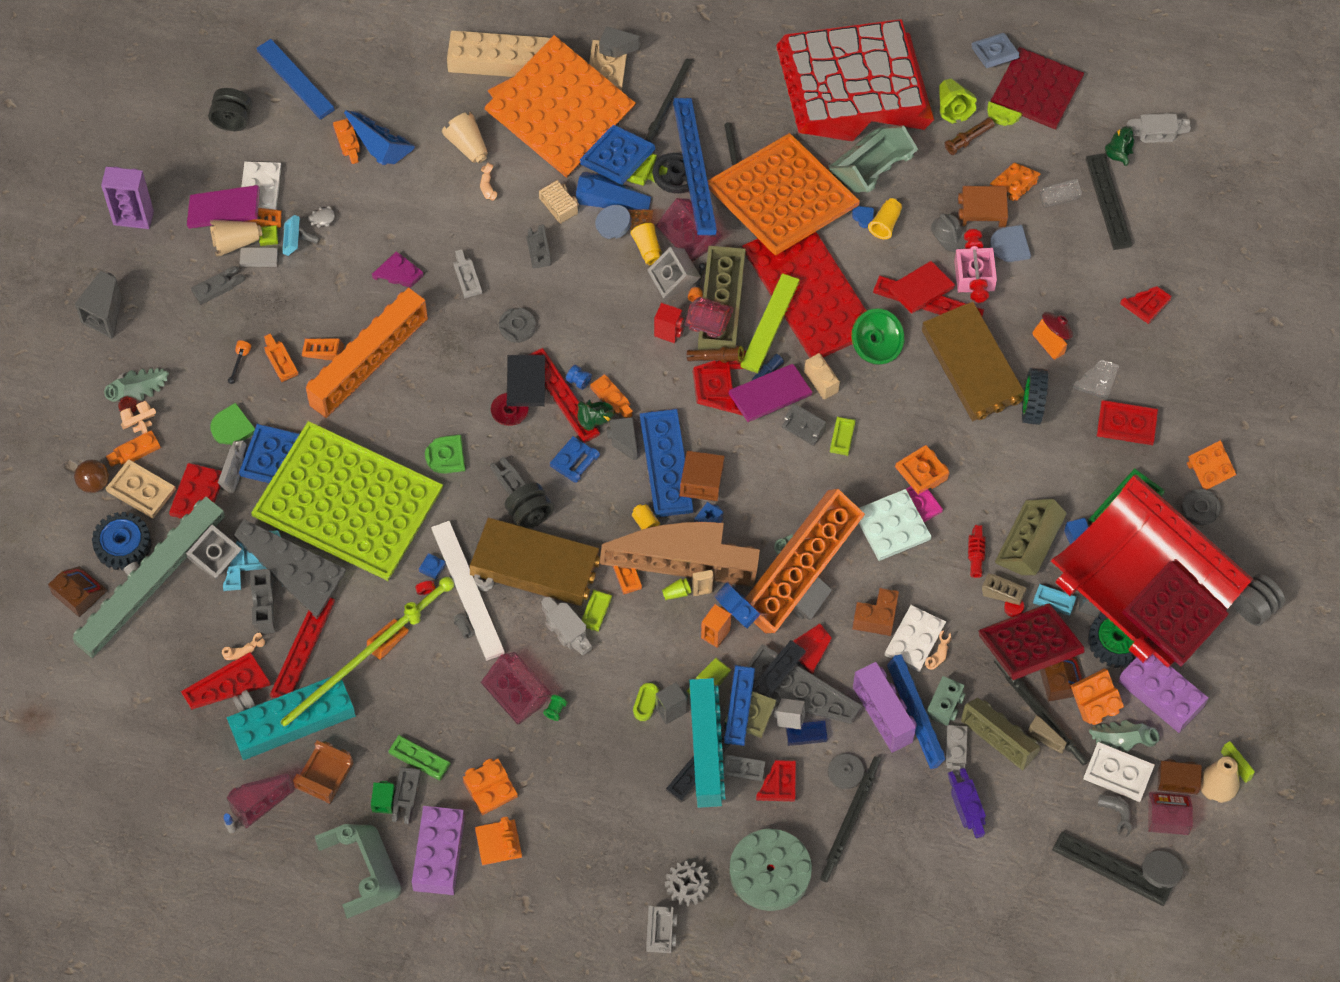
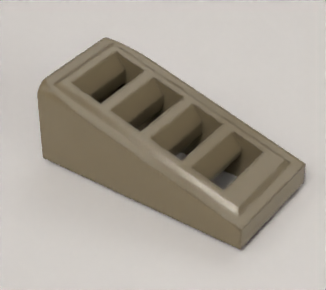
M989 573L982 586L983 596L1018 605L1021 604L1027 590L1026 587Z
M1036 715L1027 734L1055 751L1063 753L1067 742Z

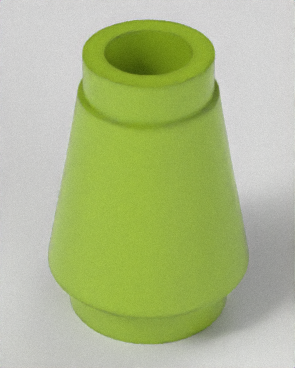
M680 578L665 589H662L665 600L688 596L687 594L692 593L686 578Z

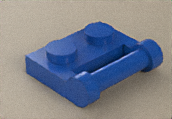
M572 436L550 462V467L574 483H577L580 480L581 474L593 460L598 459L600 453ZM584 454L588 455L575 471H571Z

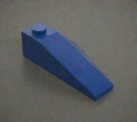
M345 110V116L378 163L382 165L387 163L396 164L414 150L415 146L400 135L396 137L389 134V129L375 125V121L357 111Z
M582 172L576 190V200L580 205L601 208L621 205L630 212L649 213L650 196L628 186L621 185L601 174Z

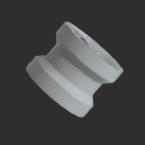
M474 575V581L479 591L486 592L493 588L494 582L492 578L482 579L480 575Z
M244 690L239 696L232 697L239 712L255 706L247 690Z

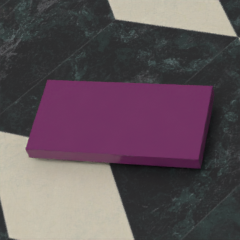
M254 185L190 195L187 227L191 229L212 226L210 220L247 221L257 219L260 187Z
M790 364L729 390V395L746 421L750 422L812 395V391L794 364Z

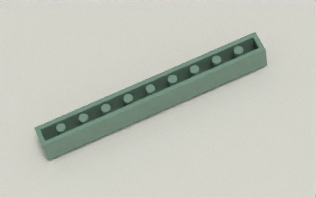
M205 497L203 500H199L194 505V510L190 514L183 516L179 526L172 528L167 534V538L155 546L154 552L142 560L141 566L128 575V580L123 585L117 586L114 591L115 594L110 599L107 598L103 601L99 611L89 616L83 628L79 627L73 635L75 645L93 658L187 558L186 553L211 525L216 527L225 517L224 511L209 498Z

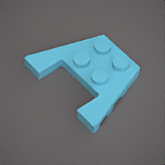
M269 531L281 537L279 531ZM238 541L236 545L242 550L228 567L227 576L223 583L224 591L241 590V571L267 569Z

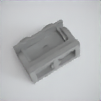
M649 906L646 952L671 953L672 946H676V934H672L673 926L677 927V914H673V907H671L670 912L669 908Z

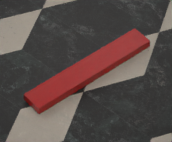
M879 275L873 293L899 301L888 290L889 285L896 281ZM941 296L921 309L941 315L963 306L965 303ZM976 307L980 315L983 316L984 309Z
M541 348L529 354L545 355V387L580 440L586 443L600 436L596 426L593 430L587 431L579 424L577 417L579 401L545 350Z
M329 599L318 619L308 610L271 690L270 697L278 698L295 691L332 610L335 599Z

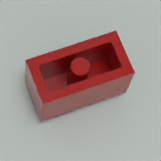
M661 302L654 317V336L675 344L677 338H681L684 327H682L684 322L682 310Z

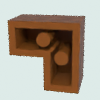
M879 588L877 605L857 602L852 629L891 636L899 591Z

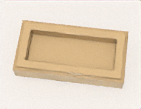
M712 570L693 573V596L713 592Z

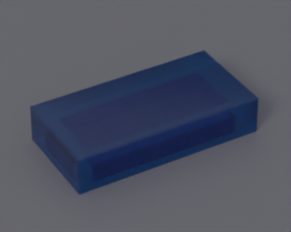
M825 721L806 722L802 724L801 729L785 727L788 746L828 741Z

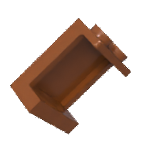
M1005 186L962 187V193H958V204H961L959 219H962V226H966L967 221H998L999 227H1006L1008 209L1007 188Z
M687 451L680 484V496L718 501L725 456Z
M316 740L315 749L301 774H296L293 779L295 788L331 804L353 765L352 756L344 749L337 750L333 748V745L329 742Z

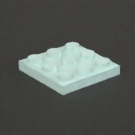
M906 489L859 508L865 514L859 525L878 561L931 540V535Z

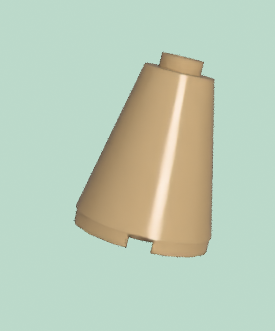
M465 112L448 122L450 126L447 129L444 126L442 129L443 135L468 159L478 164L486 160L488 152L474 115L469 112V115Z
M210 220V224L214 225L210 227L213 246H216L218 250L215 252L216 256H222L259 240V236H262L260 225L257 226L256 222Z
M1222 757L1202 771L1200 789L1208 799L1223 803L1230 801L1238 793L1240 787L1238 765L1233 758Z

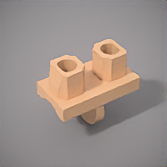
M146 401L136 405L140 413L139 415L133 416L130 408L120 412L123 430L138 424V426L133 427V431L136 433L141 430L142 434L147 433V427L152 426L150 420L147 422L143 421L154 417L156 414L155 409H151Z

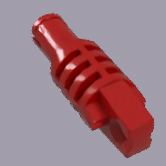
M975 525L972 529V535L968 536V559L971 561L970 576L973 578L981 577L982 562L985 559L986 537L982 535V526Z

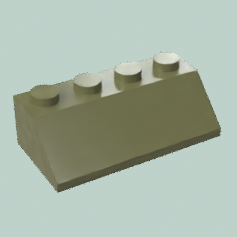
M1054 499L1026 500L995 563L1020 575H1036L1067 514L1065 510Z
M977 697L964 706L961 722L1021 770H1024L1038 755L1040 749L1038 742L1032 737H1027L1020 727L1012 725L1007 721V718L1002 713H997L993 710L987 701Z

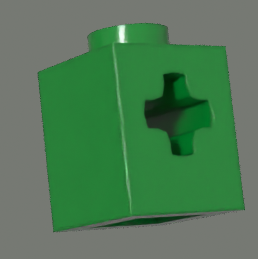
M388 781L374 782L371 798L372 812L393 813L394 784Z

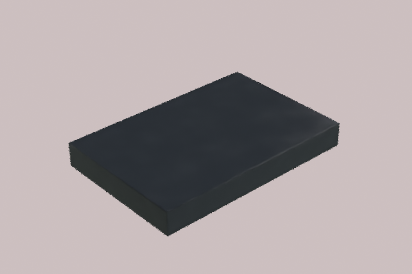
M507 355V406L545 407V355Z

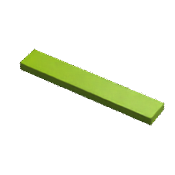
M782 273L741 363V368L759 373L799 285V279Z

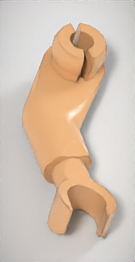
M488 162L486 166L481 168L484 174L481 178L480 189L486 199L493 201L497 197V192L493 191L490 185V172L494 165Z
M944 630L939 635L941 643L938 645L937 652L925 660V666L928 669L933 670L946 660L947 644L951 642V634H949L946 640H943Z
M257 633L253 637V641L247 643L242 648L224 647L222 655L226 660H237L249 652L252 653L256 646L263 647L265 640L262 638L261 633Z

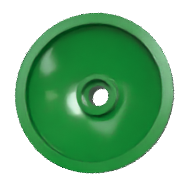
M884 309L865 311L856 319L853 325L851 337L854 349L866 362L882 365L893 361L900 354L904 345V331L900 321L891 312Z

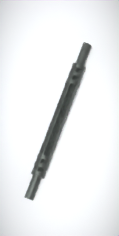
M995 659L994 663L1005 675V679L1014 690L1017 691L1037 716L1067 742L1065 749L1071 752L1082 766L1086 765L1089 760L1077 748V743L1071 736L1068 735L1021 678L1012 680L998 660Z
M874 756L868 771L863 775L826 859L827 864L820 877V880L823 882H828L834 866H837L876 778L874 775L881 762L879 757Z

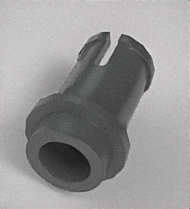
M459 613L454 617V624L458 626L464 639H467L466 635L470 638L475 632L468 621L469 617L464 613Z

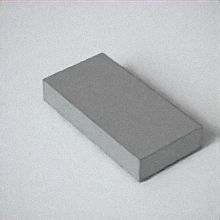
M241 248L240 267H277L278 248Z

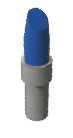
M226 813L224 815V825L229 833H234L236 831L234 819L230 814Z

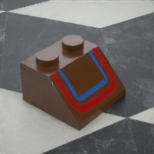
M80 566L60 572L48 584L52 595L78 617L82 616L107 592L103 585Z
M1077 657L1069 658L1040 670L1048 702L1074 697L1070 685L1083 679Z

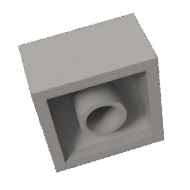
M671 246L647 270L664 299L689 289L701 277L685 249Z
M211 525L186 555L201 570L217 579L242 549L215 526Z

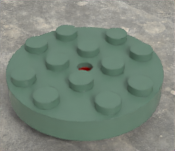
M762 829L744 837L735 847L729 867L731 884L737 895L750 906L766 911L785 909L800 900L809 886L812 872L811 859L805 846L795 836L777 829Z

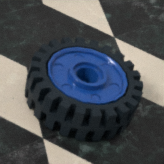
M116 512L114 517L108 515L106 516L107 520H100L101 525L97 524L95 527L96 531H93L92 544L97 558L106 567L110 568L112 566L113 570H118V567H120L121 570H124L127 565L133 562L141 564L140 560H143L146 554L149 555V548L152 545L150 532L146 523L139 516L135 517L133 513L127 515L126 512H122V515H119ZM125 539L124 542L118 543L120 540Z

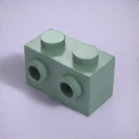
M942 676L927 710L929 718L946 726L949 725L951 720L955 721L959 711L956 707L958 703H963L966 693L963 692L965 685Z

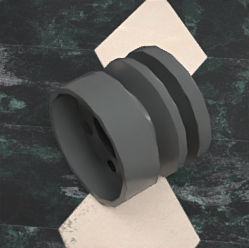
M1259 573L1253 577V581L1233 602V605L1247 622L1260 626L1270 618L1271 614L1276 613L1278 609L1284 606L1285 596L1271 578Z

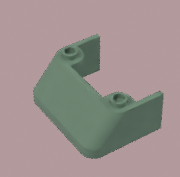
M344 824L314 836L319 851L338 843L349 845L357 842L371 874L370 877L363 879L359 884L361 897L342 904L347 919L399 897L401 886L376 827L373 825Z

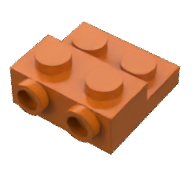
M927 445L908 455L895 465V468L918 495L930 487L933 489L942 484L949 476L947 466L938 460L936 453L930 450Z
M1105 668L1070 685L1082 719L1089 724H1099L1103 721V717L1107 715L1115 716L1119 714V709L1124 707L1118 689L1114 688L1109 672Z
M488 759L482 764L483 767L477 770L470 768L465 772V776H463V783L482 816L518 797L499 759Z

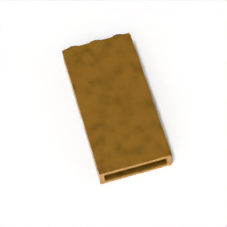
M973 301L923 322L922 332L972 422L977 419L983 420L989 414L999 413L1008 406H1016L1022 402L1024 390Z
M487 518L470 563V575H480L482 579L492 578L493 582L582 606L583 601L589 597L590 589L588 586L590 583L593 584L596 573L594 569L600 565L599 548Z

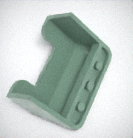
M904 125L880 127L870 132L828 168L852 192L867 193L875 188L876 180L879 178L878 175L880 173L888 171L894 162L910 160L918 148Z

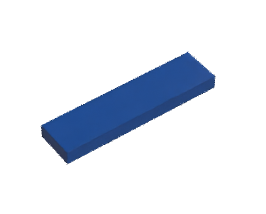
M735 665L724 740L726 744L745 746L755 668Z

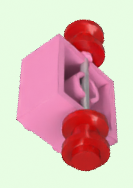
M969 229L964 233V240L968 241L965 244V249H956L954 259L958 293L972 292L970 298L977 303H981L989 298L988 291H995L997 277L993 248H983V242L979 241L982 238L981 231Z

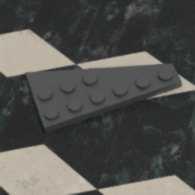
M246 520L242 521L234 534V538L249 553H252L263 567L265 566L270 570L271 575L318 619L345 575L346 569Z
M763 644L746 666L755 668L753 684L778 656V653ZM799 666L792 670L770 697L776 700V705L778 706L781 698L805 701V713L849 724L853 722L862 709V705Z

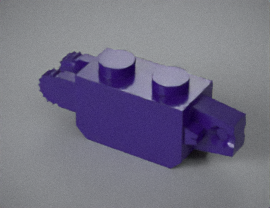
M965 768L959 770L963 781L960 783L957 782L953 771L948 772V778L952 787L951 795L963 827H967L968 830L972 829L976 839L984 837L985 831L982 825L986 824V815L973 780L969 779Z

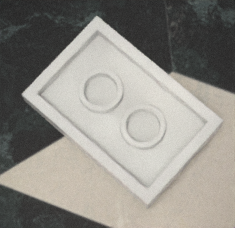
M244 162L241 187L254 185L260 187L258 208L277 209L281 163Z
M910 605L885 651V656L892 659L895 655L902 654L907 666L920 672L925 664V660L938 640L940 632L945 627L946 621Z
M1098 742L1083 779L1140 802L1154 764Z

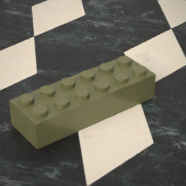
M708 246L702 304L729 312L730 314L722 331L700 324L698 350L720 349L723 346L736 348L745 249Z

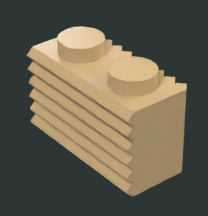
M558 180L539 190V199L560 224L577 215L578 201L574 196L571 197L568 194L566 186L560 184Z
M817 354L807 359L804 374L810 379V382L820 393L822 399H827L838 393L840 381L822 355Z

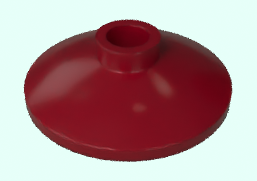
M1048 311L1043 313V321L1053 333L1066 340H1070L1073 337L1072 330L1067 324L1068 320L1065 316H1058Z
M503 393L493 400L491 415L498 423L513 426L524 421L528 415V406H507V393Z

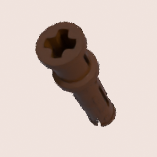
M988 117L965 133H958L952 140L945 141L946 150L951 155H955L962 147L966 148L970 141L995 126L994 121Z
M723 346L720 349L709 350L689 349L686 355H694L687 357L689 362L720 360L723 363L728 361L742 363L744 350L742 346H737L736 348Z

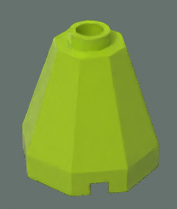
M947 79L939 85L940 115L943 119L952 124L957 123L956 120L959 119L966 121L976 111L975 102L977 99L975 95L957 81Z

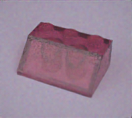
M676 198L656 224L659 230L675 247L685 249L692 262L707 253L708 246H715L722 237L718 230L716 235H697L692 203L686 198Z
M516 652L500 655L480 682L517 725L542 708L552 695Z

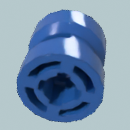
M576 364L571 367L566 375V380L570 383H575L576 387L581 390L587 387L592 378V374L582 371L581 367Z

